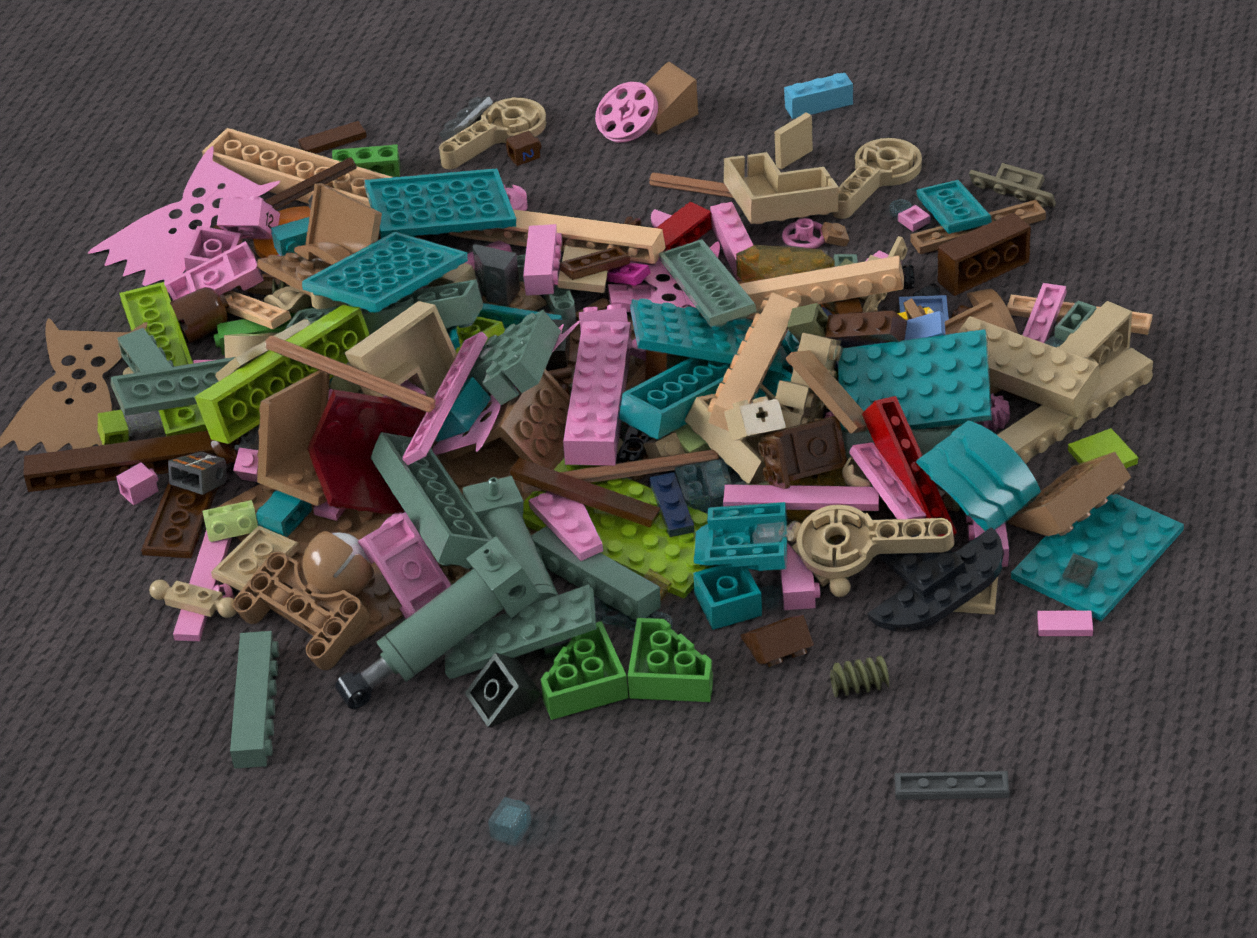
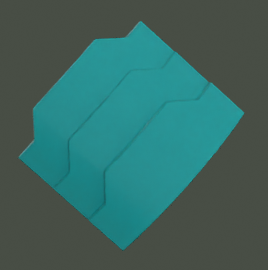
M969 420L916 461L930 476V479L942 487L959 504L966 515L970 516L984 531L991 527L994 530L999 528L1031 504L1041 492L1037 481L1021 457L998 435L984 426Z
M785 502L708 508V524L696 531L695 564L705 566H747L748 569L759 571L787 568L788 539L786 534L787 512Z

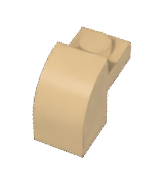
M278 333L224 335L225 358L237 357L264 342L269 336H275Z

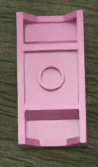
M245 241L164 284L174 301L204 287L214 289L218 295L228 292L239 285L245 291L264 281L260 269L257 268L254 253Z
M406 512L358 541L370 563H376L402 605L399 609L406 619L451 586Z

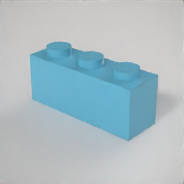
M837 73L833 76L816 78L812 81L784 87L785 108L792 119L798 118L806 112L811 115L853 104V83L846 73Z

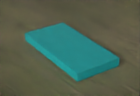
M959 180L916 190L918 199L948 234L984 226L992 222L991 215Z

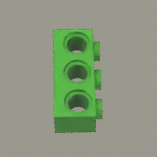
M398 145L332 150V159L341 162L352 157L357 167L391 177H400Z

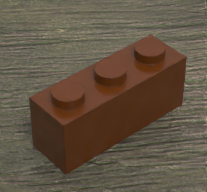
M895 311L828 315L825 337L841 341L840 346L843 348L901 342L905 340L907 321Z

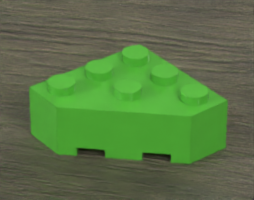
M637 618L628 671L630 699L711 702L713 687L712 660L707 655H701L695 650L694 644L682 634L678 635L671 629V625L664 619Z
M602 621L596 623L595 630L572 637L567 647L563 646L554 659V665L550 671L545 672L542 676L543 702L551 720L629 698L626 673Z

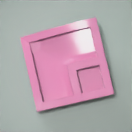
M649 283L636 286L630 284H608L610 305L621 304V308H626L627 312H631L632 299L649 300L655 292V286Z

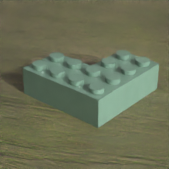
M544 310L536 314L530 313L518 325L512 324L503 334L499 336L493 335L486 341L467 379L473 377L487 394L490 392L500 405H503L519 394L513 384L521 393L539 384L561 330Z

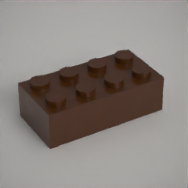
M1011 213L938 246V283L953 296H956L1028 263L1030 259L1031 226L1015 213Z

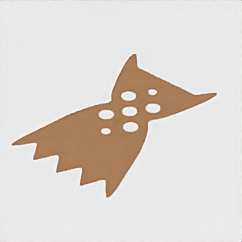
M48 319L45 329L50 363L56 373L45 381L23 404L0 436V449L11 441H15L18 450L29 451L39 442L43 443L47 452H56L68 443L71 444L73 449L92 447L95 444L102 445L98 433V413L112 411L110 393L102 375L122 358L117 338L128 333L59 330L54 322ZM148 322L141 324L131 332L141 328L146 329ZM87 344H91L93 348L91 350H85L84 346ZM71 355L76 358V362L73 365L65 366L61 363L62 359L66 356ZM95 357L105 358V363L102 366L94 367L91 365V361ZM77 369H84L86 371L85 377L81 379L72 378V373ZM63 381L67 384L66 389L61 392H56L52 389L56 382ZM89 382L96 384V389L93 392L85 393L82 391L84 384ZM68 398L74 400L72 404H65V400Z

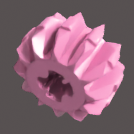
M992 393V420L975 423L996 432L997 428L1004 429L1010 419L1008 401L1003 400V396L996 397Z

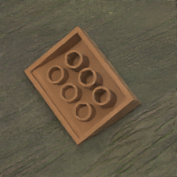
M1116 452L1074 465L1041 490L1038 497L1007 522L1042 535L1051 536L1059 533L1060 536H1063L1074 528L1072 526L1073 523L1076 521L1081 522L1091 515L1089 511L1092 508L1096 509L1104 505L1108 501L1106 497L1122 491L1125 488L1124 483L1132 477Z

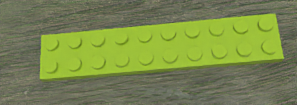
M164 282L119 293L131 331L141 324L148 322L145 331L148 335H153L157 347L163 349L167 361L171 360L174 367L193 364L178 319L170 304L171 300ZM197 404L158 411L166 436L208 431Z

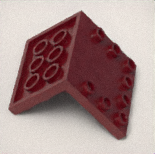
M333 390L307 447L328 505L335 508L370 511L384 515L404 513L405 510L371 460V455L380 432L413 438L426 412L391 398Z

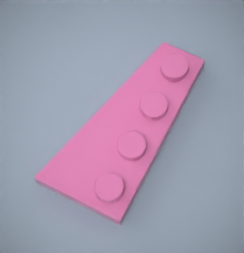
M548 491L529 500L530 509L580 561L603 551L601 539L584 504Z

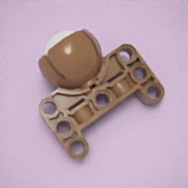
M324 531L317 534L308 543L303 554L302 566L299 562L280 551L268 556L235 597L233 607L243 620L249 624H256L261 621L271 609L313 635V638L306 646V654L319 669L329 670L336 665L370 621L369 611L355 595L361 593L368 586L373 577L374 569L370 565V561L356 537L346 533H329Z

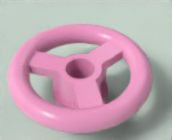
M809 218L798 219L786 226L782 233L784 243L795 250H813L825 243L821 231L822 224ZM814 228L821 234L819 239L813 236ZM795 229L796 234L789 235V233ZM796 240H802V241H808V242H810V243H808V244H800V243H796V242H794V241H796Z

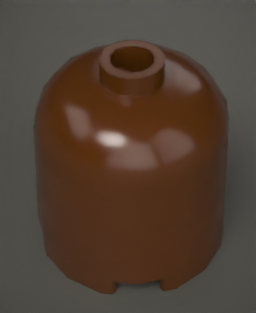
M209 287L200 288L170 302L178 320L184 319L185 321L181 326L190 343L217 330L218 324L225 323L228 317L226 308L230 307L224 294L219 296L214 289Z

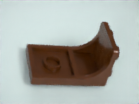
M835 416L759 435L761 442L758 443L760 455L764 457L766 465L763 468L764 477L769 482V485L788 489L790 488V482L793 480L843 468L847 462L840 421Z

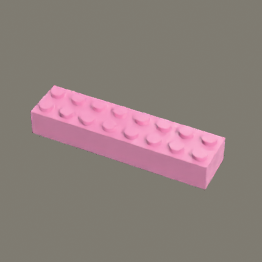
M589 321L582 323L563 440L565 465H616L622 421L619 419L622 394L626 392L632 348L631 322Z

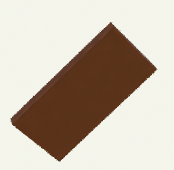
M168 482L141 549L142 555L192 558L205 523L202 511L211 508L217 488L202 495L171 485Z

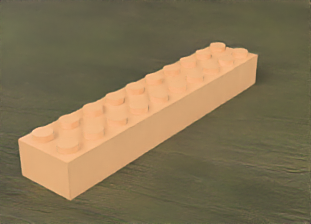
M229 128L224 130L202 151L204 155L213 146L212 160L258 185L280 181L276 187L269 191L275 194L340 162ZM357 167L355 170L326 185L371 207L364 188L365 180L393 177ZM313 191L296 200L309 204L308 200L312 196Z

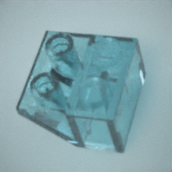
M724 459L675 467L678 483L687 506L708 514V508L723 507L725 485H732Z

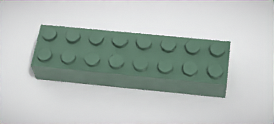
M475 279L415 290L412 294L406 295L396 303L388 305L377 313L369 312L363 308L360 309L371 335L418 301L436 305L446 330L458 325L460 328H465L474 323L483 307V302L477 280ZM341 305L326 309L311 308L299 310L286 326V329L303 319H308L310 324Z
M380 432L371 455V460L427 544L436 561L445 566L452 564L466 569H473L466 558L493 539L431 448L425 457L407 465L402 458L412 437Z

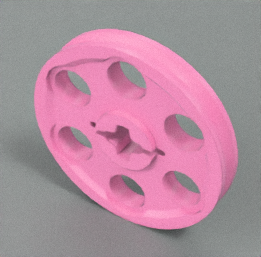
M639 82L620 84L610 90L600 101L595 115L596 125L600 132L611 141L617 143L632 141L643 135L653 124L658 112L657 98L645 84ZM623 92H628L625 98L619 99ZM646 93L642 100H637L640 94ZM613 108L610 114L604 115L605 110ZM649 109V113L641 117L642 112ZM616 124L614 130L607 132L609 126ZM634 125V129L631 132L626 133V129L629 126Z

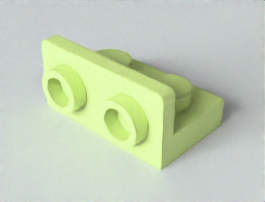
M252 500L202 511L210 542L249 534L258 527Z

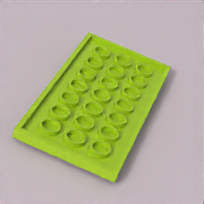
M564 458L554 470L565 472L598 467L600 465H565ZM629 478L592 483L658 507L652 489ZM545 490L532 492L523 503V520L527 527L536 531L543 529L547 525L530 509L529 500L547 492ZM584 505L601 539L603 551L600 553L651 581L662 590L685 598L694 588L693 573L713 567V565L705 566L694 563L696 531L708 524V514L687 505L694 523L693 533L669 537L661 513H659V516L651 528Z

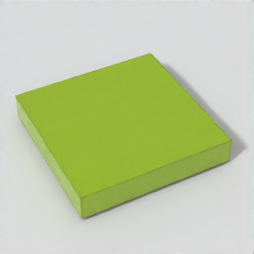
M1111 428L1068 444L1069 453L1079 464L1112 452H1116L1125 468L1138 464V457Z

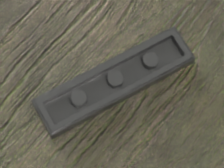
M1008 771L895 773L896 800L1009 798L1010 793Z

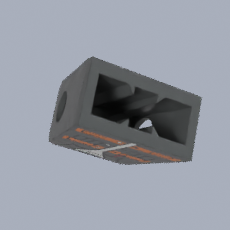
M197 452L169 460V484L203 495L226 483V470L229 469L230 463L227 464L224 458L205 452Z

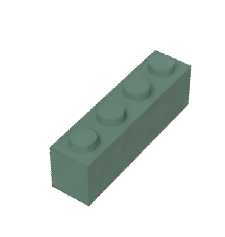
M144 328L117 338L121 356L133 373L174 367L171 360L167 361L163 349L157 347L153 335H148Z

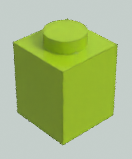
M122 410L98 413V433L102 445L128 442L129 429Z

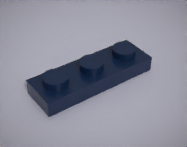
M675 473L650 477V486L657 505L660 507V513L669 537L693 533L694 523Z

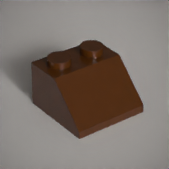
M804 615L787 617L740 634L758 664L767 663L768 667L782 663V657L791 654L792 658L807 653L806 648L814 646Z

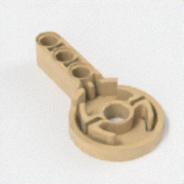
M516 97L493 103L483 112L481 120L440 144L439 151L442 167L445 169H455L494 144L506 143V138L528 130L535 137L538 136L546 127L544 108L533 100Z
M881 138L861 146L855 155L856 170L839 186L838 212H832V215L839 219L848 218L879 187L899 185L914 179L920 173L922 167V155L919 149L910 142L895 138Z
M830 505L816 510L804 520L797 535L798 551L804 565L816 575L831 579L845 578L860 572L878 554L946 552L954 545L952 525L947 519L872 520L868 513L865 514L859 509L848 505ZM834 535L846 537L838 545H832L827 542Z

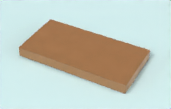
M811 350L791 352L786 357L788 363L849 433L868 431L862 416L864 411Z

